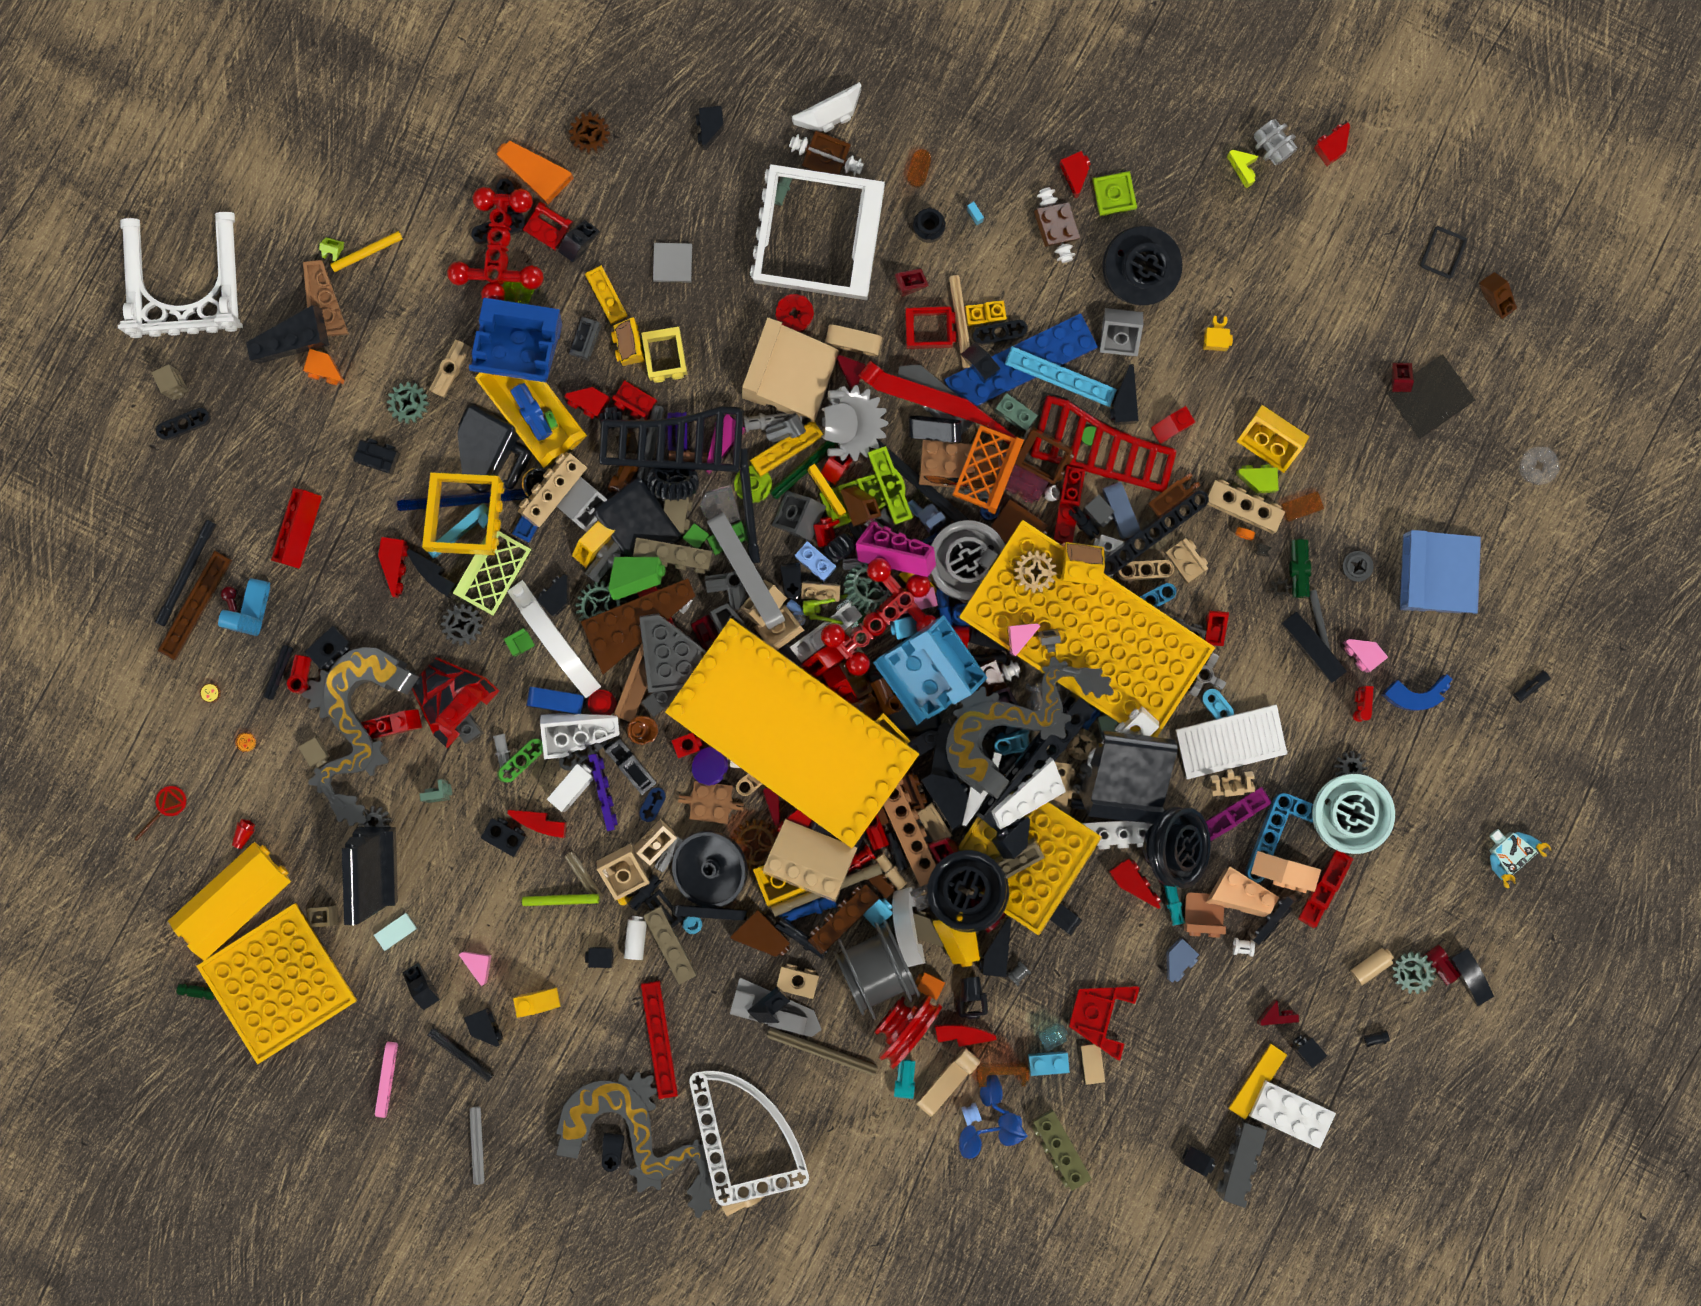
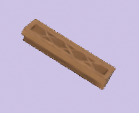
M643 644L640 645L613 715L629 722L636 717L648 687Z

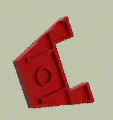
M1140 987L1078 989L1068 1027L1120 1061L1125 1044L1105 1038L1115 999L1135 1004Z

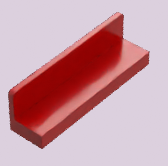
M293 488L271 561L300 569L322 496L306 490Z

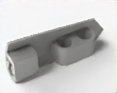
M740 978L730 1014L757 1021L747 1010L771 991ZM792 1000L775 1013L779 1023H765L771 1027L813 1037L822 1030L814 1010Z

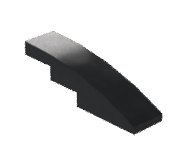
M1295 612L1281 623L1302 652L1306 653L1330 684L1347 672L1298 612Z

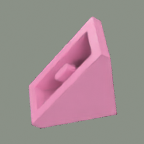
M1040 625L1008 626L1010 654L1016 656Z
M466 951L460 953L459 956L481 986L486 984L491 955Z

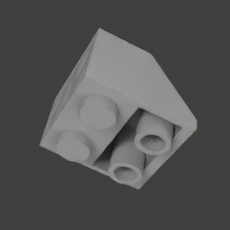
M580 476L557 507L587 532L597 521V518L592 514L595 510L593 507L601 500L605 502L607 499Z

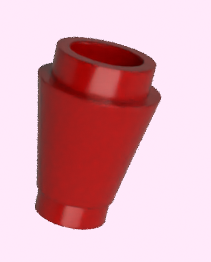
M241 819L240 822H237L232 846L243 849V846L255 831V824L246 819Z

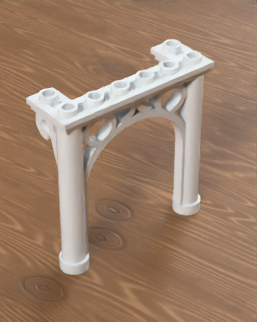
M218 212L215 214L218 278L214 288L203 299L183 306L161 303L148 293L143 282L140 220L134 218L121 219L120 228L123 229L126 303L123 305L125 321H120L118 329L131 338H141L145 334H149L151 337H159L161 333H168V335H180V332L198 334L199 331L204 330L207 333H216L219 329L233 332L237 331V328H243V324L238 319L233 229L235 214L232 212ZM221 290V297L219 298L218 302L214 300V298ZM142 294L150 301L143 309ZM209 302L217 306L218 310L215 315H203V308ZM155 306L161 308V318L157 320H150L147 315L150 309ZM196 309L199 317L203 319L188 320L190 315L196 313ZM167 310L170 311L171 315H175L178 321L165 322L168 318Z

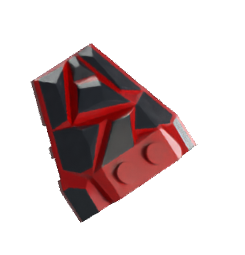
M437 657L419 675V679L412 688L433 735L446 748L460 735L455 728L480 701L487 705L500 691L487 678Z

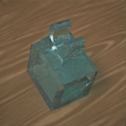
M1057 1022L1036 1033L1047 1052L1066 1042L1065 1036L1068 1035L1063 1024L1059 1026Z

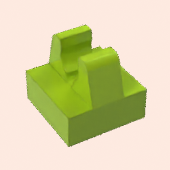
M326 237L319 246L322 258L325 259L328 253H331L333 255L332 261H336L344 248V242Z

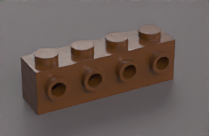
M864 885L862 888L857 886L851 892L853 896L848 901L844 899L837 906L839 910L835 914L831 912L824 919L826 923L821 928L817 926L810 932L812 937L808 941L820 954L824 953L879 899L867 885Z

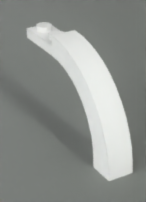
M521 580L507 591L519 608L525 620L584 697L587 698L598 690L601 685L555 627L525 582Z

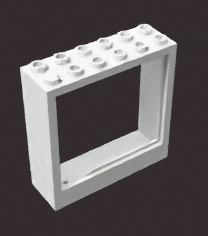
M770 164V169H766L765 172L767 189L763 188L762 192L764 208L760 207L759 219L762 222L761 227L758 226L756 238L759 242L758 246H754L753 257L756 259L755 265L751 266V278L757 284L867 300L885 182ZM779 176L862 189L852 252L854 264L850 287L761 274L764 249L769 243Z

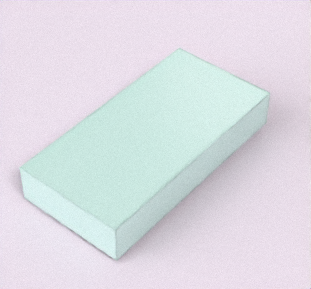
M405 913L374 934L383 950L386 951L415 931L417 927L409 915Z

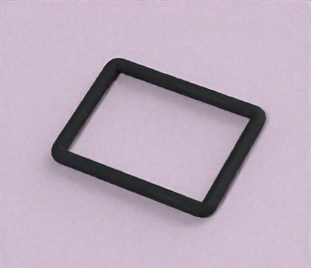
M1435 227L1421 260V268L1451 279L1467 243V238L1442 227ZM1438 230L1463 240L1450 275L1424 265Z

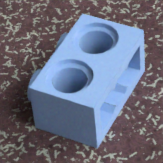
M808 541L795 555L799 562L823 582L836 569V565Z

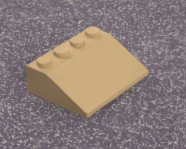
M785 819L763 868V873L836 902L857 848H850L839 840Z

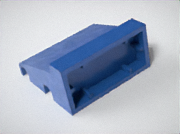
M483 298L479 317L480 326L479 331H476L472 350V365L469 364V371L547 383L562 329L560 309Z

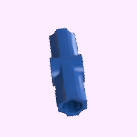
M525 383L514 387L511 393L538 441L548 438L553 433Z

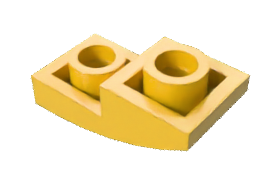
M1004 301L986 302L984 304L964 307L967 326L993 323L1007 319Z

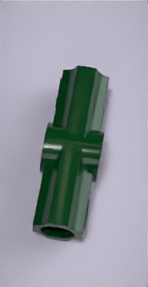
M1305 539L1291 540L1289 574L1292 577V598L1310 597L1309 577L1311 576V561L1309 560V543Z

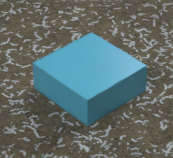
M975 202L967 205V211L976 226L982 223L984 216Z

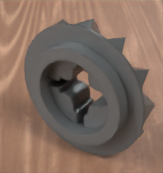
M1354 551L1344 558L1342 565L1344 574L1349 580L1356 582L1366 580L1373 572L1371 557L1362 551ZM1361 561L1360 567L1363 570H1357L1356 572H1354L1355 566L1352 563H1358Z

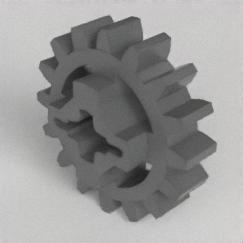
M462 604L461 609H459L458 606L454 605V611L448 609L449 615H443L446 622L441 623V625L445 626L446 629L442 630V633H448L446 636L447 640L453 638L452 644H456L459 641V645L463 646L466 641L468 645H471V639L477 641L476 634L482 635L478 630L484 627V625L479 624V621L483 620V618L477 617L479 613L477 610L472 612V606L466 609L465 605ZM462 613H468L472 618L466 619ZM455 617L453 624L450 625L452 618ZM460 621L466 623V625H464V629L456 628L459 625H461ZM475 625L473 632L470 634L471 627ZM453 632H460L463 638L456 637Z

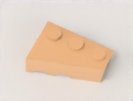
M1257 851L1251 874L1273 880V885L1306 893L1307 890L1315 892L1321 869Z
M1228 867L1221 874L1206 903L1265 917L1271 914L1279 897L1232 867Z

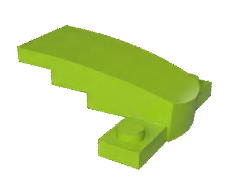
M886 446L868 452V457L875 472L874 475L859 478L832 489L846 510L845 515L839 518L824 495L819 493L822 504L826 506L825 512L827 517L839 519L840 523L833 526V529L851 522L840 490L854 486L876 499L879 510L887 506L894 525L913 518L905 498L904 480L900 473L894 469Z

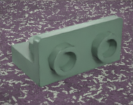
M438 779L439 789H425V793H419L420 801L432 803L450 800V795H452L451 784H448L446 780Z

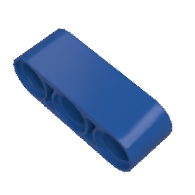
M529 687L526 706L581 714L584 696Z

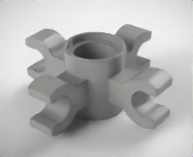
M1214 653L1210 655L1201 669L1208 672V679L1202 680L1198 674L1189 694L1196 697L1203 684L1208 682L1220 690L1225 687L1226 682L1215 677L1212 670L1219 658L1218 655Z

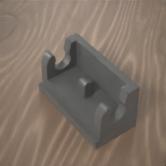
M585 317L581 318L569 355L587 361L590 360L601 329L600 322Z

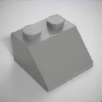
M1105 308L1100 353L1138 357L1143 330V312Z

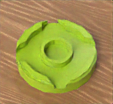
M750 465L753 503H759L770 494L772 480L769 473L760 477L754 467ZM739 471L734 480V487L737 495L743 500Z

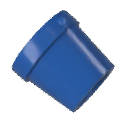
M966 603L956 604L952 608L951 619L954 626H970L959 618V615L967 605Z

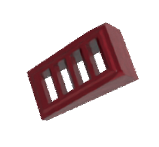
M765 788L763 792L774 825L777 826L780 824L779 795L771 789Z

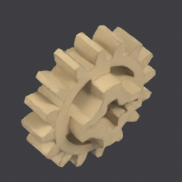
M1030 551L1027 552L1028 557L1021 555L1022 562L1016 561L1019 568L1013 570L1018 572V575L1014 577V579H1020L1018 586L1024 584V591L1031 588V593H1035L1036 588L1039 592H1043V586L1047 589L1050 588L1048 582L1054 583L1051 576L1057 574L1052 571L1056 565H1050L1052 558L1046 559V553L1039 556V551H1035L1034 555ZM1032 559L1030 566L1023 567L1027 561ZM1041 561L1045 563L1047 569L1041 566ZM1036 567V570L1039 571V574H1037L1034 577V574L1031 573V570ZM1023 575L1030 579L1029 583L1024 579ZM1046 576L1044 582L1038 585L1039 579Z

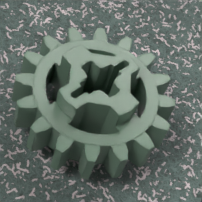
M407 382L405 387L400 383L399 389L393 387L394 394H388L392 398L387 401V404L391 405L388 411L394 412L392 417L394 419L398 417L400 423L404 419L406 424H409L410 420L417 423V417L423 419L422 413H428L425 406H429L430 403L425 400L429 397L427 394H423L425 391L423 388L418 390L416 383L413 387H411L410 382ZM417 394L420 398V404H418L416 401ZM405 401L412 402L411 405L407 406L404 403ZM396 402L400 405L399 412L396 408ZM417 411L414 414L409 415L410 412Z
M1410 951L1408 956L1404 953L1401 959L1398 958L1396 960L1398 965L1393 967V970L1397 971L1393 977L1399 979L1396 984H1402V990L1408 988L1410 994L1413 990H1415L1416 994H1419L1421 989L1424 992L1427 991V986L1431 987L1434 984L1431 980L1436 978L1432 974L1436 971V968H1431L1430 966L1433 961L1428 962L1426 960L1427 955L1423 958L1420 957V952L1414 955Z

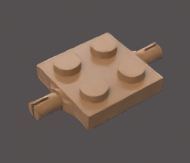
M694 781L691 796L679 795L678 803L690 805L689 820L727 825L732 809L743 811L744 803L733 802V786L722 784L707 786L698 781Z

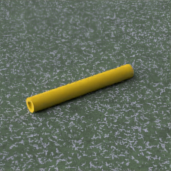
M397 231L330 265L333 271L337 272L403 240L402 235Z

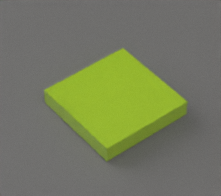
M1130 171L1092 179L1099 217L1137 209Z

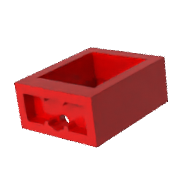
M951 307L905 309L906 349L952 348L953 342H956V331H952V324H955V312H952ZM946 315L947 341L914 342V316Z

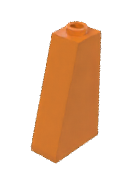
M510 140L507 143H503L497 150L498 153L496 155L547 205L574 179L570 171Z

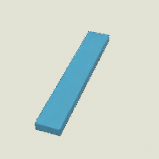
M1011 346L1004 363L1014 369L1107 407L1111 406L1117 391L1113 387Z

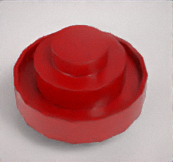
M607 690L595 691L588 700V707L593 715H612L617 705L614 695Z

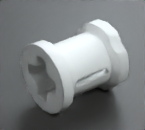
M1234 938L1233 955L1241 953L1249 954V956L1253 957L1255 951L1254 939L1246 941Z

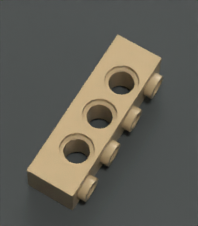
M1221 479L1215 480L1212 483L1207 494L1209 497L1207 505L1271 534L1277 532L1285 514V511L1281 510L1282 507L1275 503L1270 505L1264 502V498L1257 495L1252 497L1246 494V490L1239 487L1234 489L1229 486L1228 482ZM1224 493H1229L1232 496L1231 502L1224 501ZM1241 501L1249 503V510L1241 508ZM1259 509L1266 510V518H1261L1258 515Z

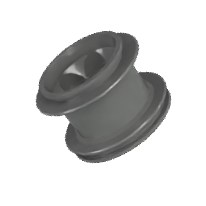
M882 920L884 924L881 926L874 922L878 932L876 936L846 950L841 939H838L842 952L837 953L836 950L833 951L862 1016L865 1015L864 1010L869 1009L874 1020L876 1016L872 1007L903 992L911 1003L913 1002L911 996L916 994L918 998L921 997L886 920Z

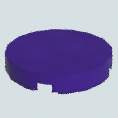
M713 747L704 748L699 751L692 763L694 778L699 783L707 786L719 783L724 778L722 776L728 769L727 757Z

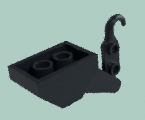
M942 723L938 731H926L907 745L920 753L918 757L935 747L931 774L921 780L920 786L952 834L962 826L969 791L964 783H959L957 774L953 772L949 764L946 743L952 727L948 723Z

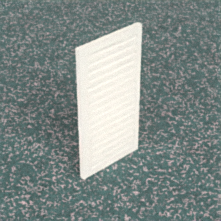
M1276 704L1176 729L1186 779L1288 753Z

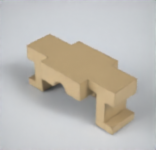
M1232 768L1227 769V777L1221 778V787L1218 775L1210 776L1212 783H1214V786H1211L1213 796L1225 795L1227 797L1255 792V786L1251 782V779H1254L1252 771L1245 772V784H1242L1241 776H1234Z

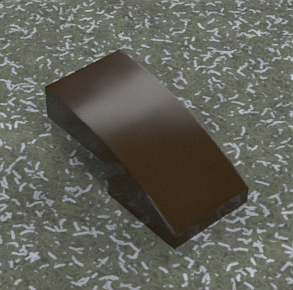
M846 661L839 664L858 700L874 693L866 674L860 676L852 675L846 668Z

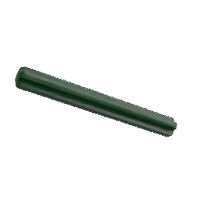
M827 440L770 490L772 497L778 499L808 472L810 466L818 464L826 457L829 448H836L838 443Z

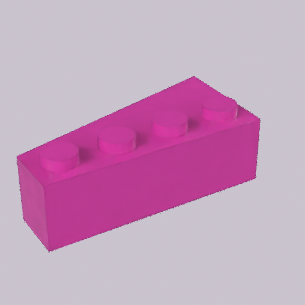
M873 520L856 542L859 562L869 564L875 558H883L889 562L891 569L928 577L936 566L934 547L916 539H907L905 534L891 532V528L886 526L882 528Z

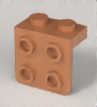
M1186 894L1184 931L1189 932V936H1201V933H1209L1208 937L1220 938V934H1226V926H1223L1224 907L1206 903L1210 894Z

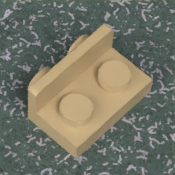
M1184 538L1166 551L1165 554L1186 583H1189L1208 569L1206 566L1208 562L1202 555L1199 556L1195 551L1197 548L1193 541Z

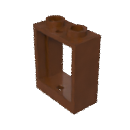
M1032 427L1022 444L1015 464L1055 484L1056 481L1060 482L1065 473L1063 471L1065 464L1069 465L1074 457V454H1072L1073 448ZM1036 437L1065 451L1053 475L1024 460Z

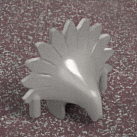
M857 385L853 386L850 393L845 386H841L840 390H829L828 398L840 399L838 404L822 408L825 417L822 418V426L825 427V432L821 438L838 443L839 448H829L827 450L828 456H840V460L843 461L850 454L852 460L857 461L859 453L868 458L869 447L874 449L880 448L876 439L886 438V434L880 428L889 424L888 421L880 418L886 413L885 408H877L880 398L870 399L869 389L864 390L860 394Z

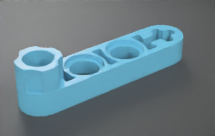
M484 503L479 505L436 542L455 543L477 523L485 529L488 525L489 508ZM428 552L432 558H436L441 554L440 552Z

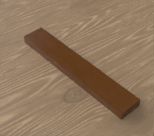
M216 551L213 552L160 645L158 652L173 660L178 658L233 560Z

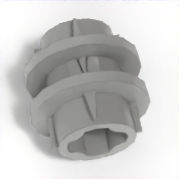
M1273 119L1261 127L1254 134V138L1258 143L1255 146L1256 150L1264 148L1267 152L1263 159L1265 161L1270 159L1276 166L1289 158L1297 150V146L1293 142L1296 136L1292 134L1287 137L1284 133L1288 127L1286 123L1280 125L1276 119Z

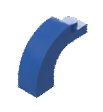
M1447 674L1442 675L1429 690L1422 694L1411 692L1399 680H1396L1381 695L1389 703L1400 709L1408 711L1425 710L1438 705L1445 699L1440 692L1442 694L1450 688L1451 685L1449 683L1453 679Z

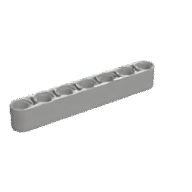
M724 512L708 520L709 527L767 628L771 629L785 621L784 616Z

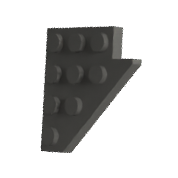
M660 614L639 616L648 692L681 689L707 651Z

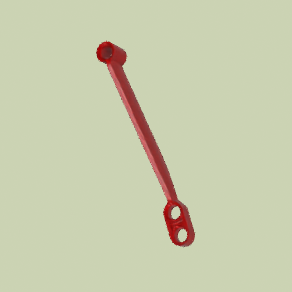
M871 361L868 362L858 375L877 391L984 425L989 429L1015 439L1017 438L967 399L885 373Z

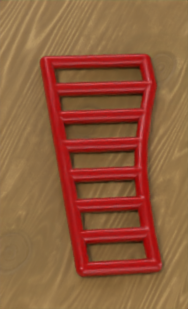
M1051 395L1046 396L1037 427L1041 432L1044 433L1052 404L1063 407L1054 439L1060 442L1062 441L1069 411L1080 417L1071 447L1073 448L1072 454H1074V457L1069 465L1065 464L1066 467L1085 469V472L1158 492H1164L1167 489L1177 453L1176 449L1121 432L1094 418L1069 400ZM1086 421L1097 427L1087 464L1076 461ZM1103 431L1114 436L1105 469L1094 466ZM1036 437L1030 455L1033 458L1059 464L1062 458L1057 456L1059 448L1052 445L1050 454L1041 452L1039 449L1042 439ZM1121 440L1131 443L1124 474L1113 471ZM1139 446L1150 450L1142 479L1131 476ZM1157 452L1168 455L1161 484L1149 481Z

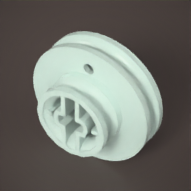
M1347 774L1333 778L1320 789L1314 800L1312 818L1318 835L1328 846L1343 853L1361 854L1376 849L1388 838L1395 822V807L1389 792L1377 780L1361 774ZM1330 799V801L1326 805L1325 800ZM1350 799L1354 801V802H1344V800H1350ZM1338 806L1345 809H1354L1353 813L1363 817V820L1350 818L1351 815L1337 809Z

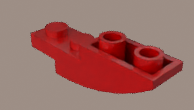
M1066 467L1053 538L1057 543H1073L1076 521L1069 515V510L1071 509L1076 513L1072 507L1080 505L1085 469Z

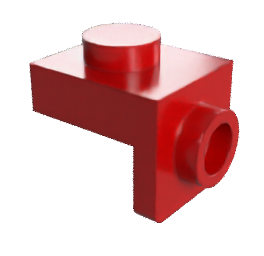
M824 517L820 519L821 522L813 525L818 547H825L835 539L833 526L840 523L839 519Z

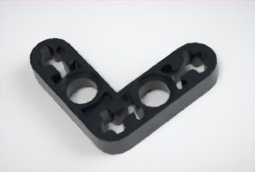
M506 178L499 180L496 186L498 194H506L504 190H501L503 184L510 186L508 188L509 195L515 190L512 181ZM507 210V213L512 218L511 225L514 224L515 219L519 222L522 221L518 228L514 225L510 226V236L522 232L526 225L523 213ZM491 222L478 225L472 229L471 236L477 244L488 243L487 234L483 235V239H479L476 235H478L480 230L482 233L488 232L486 228L489 227L491 229L489 226ZM499 234L496 240L501 239L502 234Z

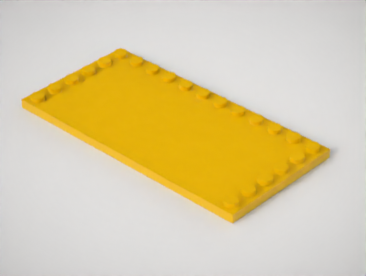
M1021 520L959 615V618L1009 651L1008 626L1039 624L1038 630L1016 656L1044 673L1042 668L1050 665L1051 657H1056L1059 663L1066 661L1068 666L1074 668H1101L1103 670L1101 677L1108 676L1111 678L1109 686L1114 691L1113 695L1103 694L1100 698H1096L1093 692L1085 695L1075 677H1062L1057 683L1119 724L1121 722L1125 723L1133 710L1136 708L1139 710L1143 706L1159 721V728L1150 736L1158 737L1216 647L1105 574L1101 586L1060 581L1065 547L1024 520ZM1029 551L1032 555H1034L1035 551H1039V556L1046 553V559L1052 558L1050 565H1056L1052 571L1057 574L1051 576L1054 583L1048 582L1050 587L1048 589L1043 586V592H1039L1037 588L1035 593H1031V588L1024 591L1025 585L1018 586L1020 579H1014L1018 572L1013 570L1019 568L1016 561L1022 562L1020 556L1028 557L1027 552ZM1032 559L1027 561L1023 567L1030 566ZM1041 561V566L1047 569L1045 563ZM1035 567L1031 570V573H1033L1035 577L1037 574H1039V571L1036 570ZM1023 575L1024 579L1029 583L1030 579ZM1046 576L1039 579L1038 585L1044 582ZM1057 629L1061 637V643L1055 644V652L1048 653L1045 645L1042 646L1038 639V632ZM1134 725L1130 729L1133 732H1138L1141 728Z
M730 618L665 711L674 720L850 848H853L920 754L733 618Z

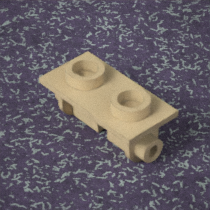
M806 580V582H802L801 599L824 600L835 598V601L839 602L841 585L837 584V582H824V584H820V582Z

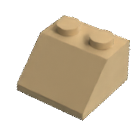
M631 843L597 861V871L615 901L650 883L641 860Z

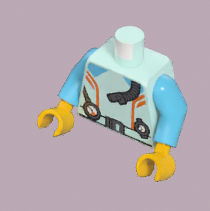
M1496 829L1490 834V838L1496 843L1490 849L1491 868L1503 880L1505 888H1509L1508 880L1515 884V877L1513 875L1538 854L1536 850H1539L1543 857L1547 856L1546 853L1542 852L1544 848L1551 850L1549 844L1541 843L1531 835L1521 832H1509L1504 836L1499 829Z

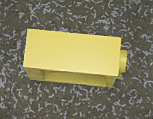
M679 327L641 333L650 381L653 380L654 383L665 381V378L672 377L673 380L684 378V375H688ZM676 338L681 368L653 372L648 343Z

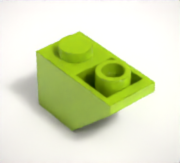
M1246 465L1241 466V469L1236 471V475L1255 493H1276L1279 490L1278 468H1272V465H1261L1260 468Z

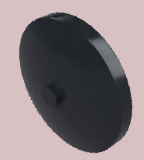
M708 830L694 833L678 846L673 857L672 872L678 889L689 901L702 907L716 908L730 903L742 892L747 881L748 866L742 849L732 838L723 833Z

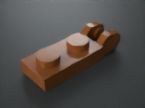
M1191 473L1180 481H1176L1148 503V506L1157 517L1200 486L1197 482L1191 485L1188 490L1183 487L1182 484L1189 481L1193 476Z

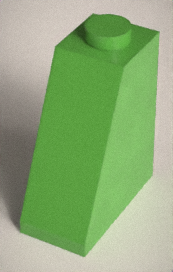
M614 557L608 588L612 599L618 600L661 584L662 576L665 575V566L662 565L659 557Z

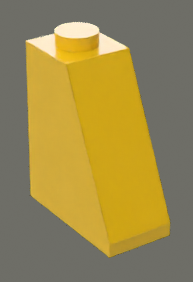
M597 521L578 540L572 557L587 568L596 558L600 549L609 543L611 535L615 530L608 529Z
M959 915L957 917L958 921H961L963 919L962 915ZM940 920L933 921V925L953 964H961V967L972 966V962L980 960L976 932H960L948 927Z
M557 988L521 994L513 998L517 1018L561 1007Z

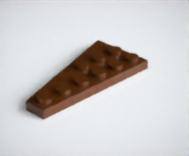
M689 578L581 621L602 675L642 642L639 616L660 614L668 620L696 596Z

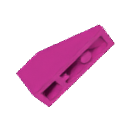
M728 414L724 417L722 458L734 445L735 420ZM716 427L714 430L707 463H714Z

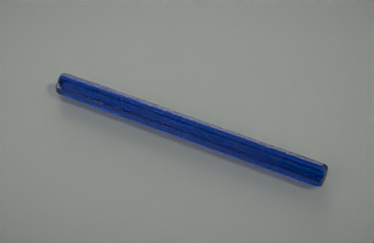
M523 489L504 490L500 501L524 500L525 498L528 499L529 496L525 494ZM491 492L440 496L439 507L490 503ZM428 498L398 500L397 509L399 511L426 509Z

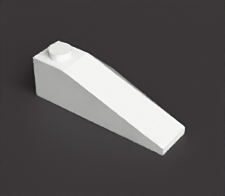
M556 713L541 715L540 719L544 759L564 758L572 752L581 751L589 745L601 743L619 735L618 716Z

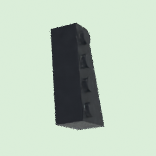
M312 305L247 341L246 345L250 361L260 364L306 352L309 349L314 350L329 346L322 308Z

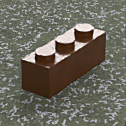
M883 874L868 879L886 899L895 891L892 883H887L886 877Z

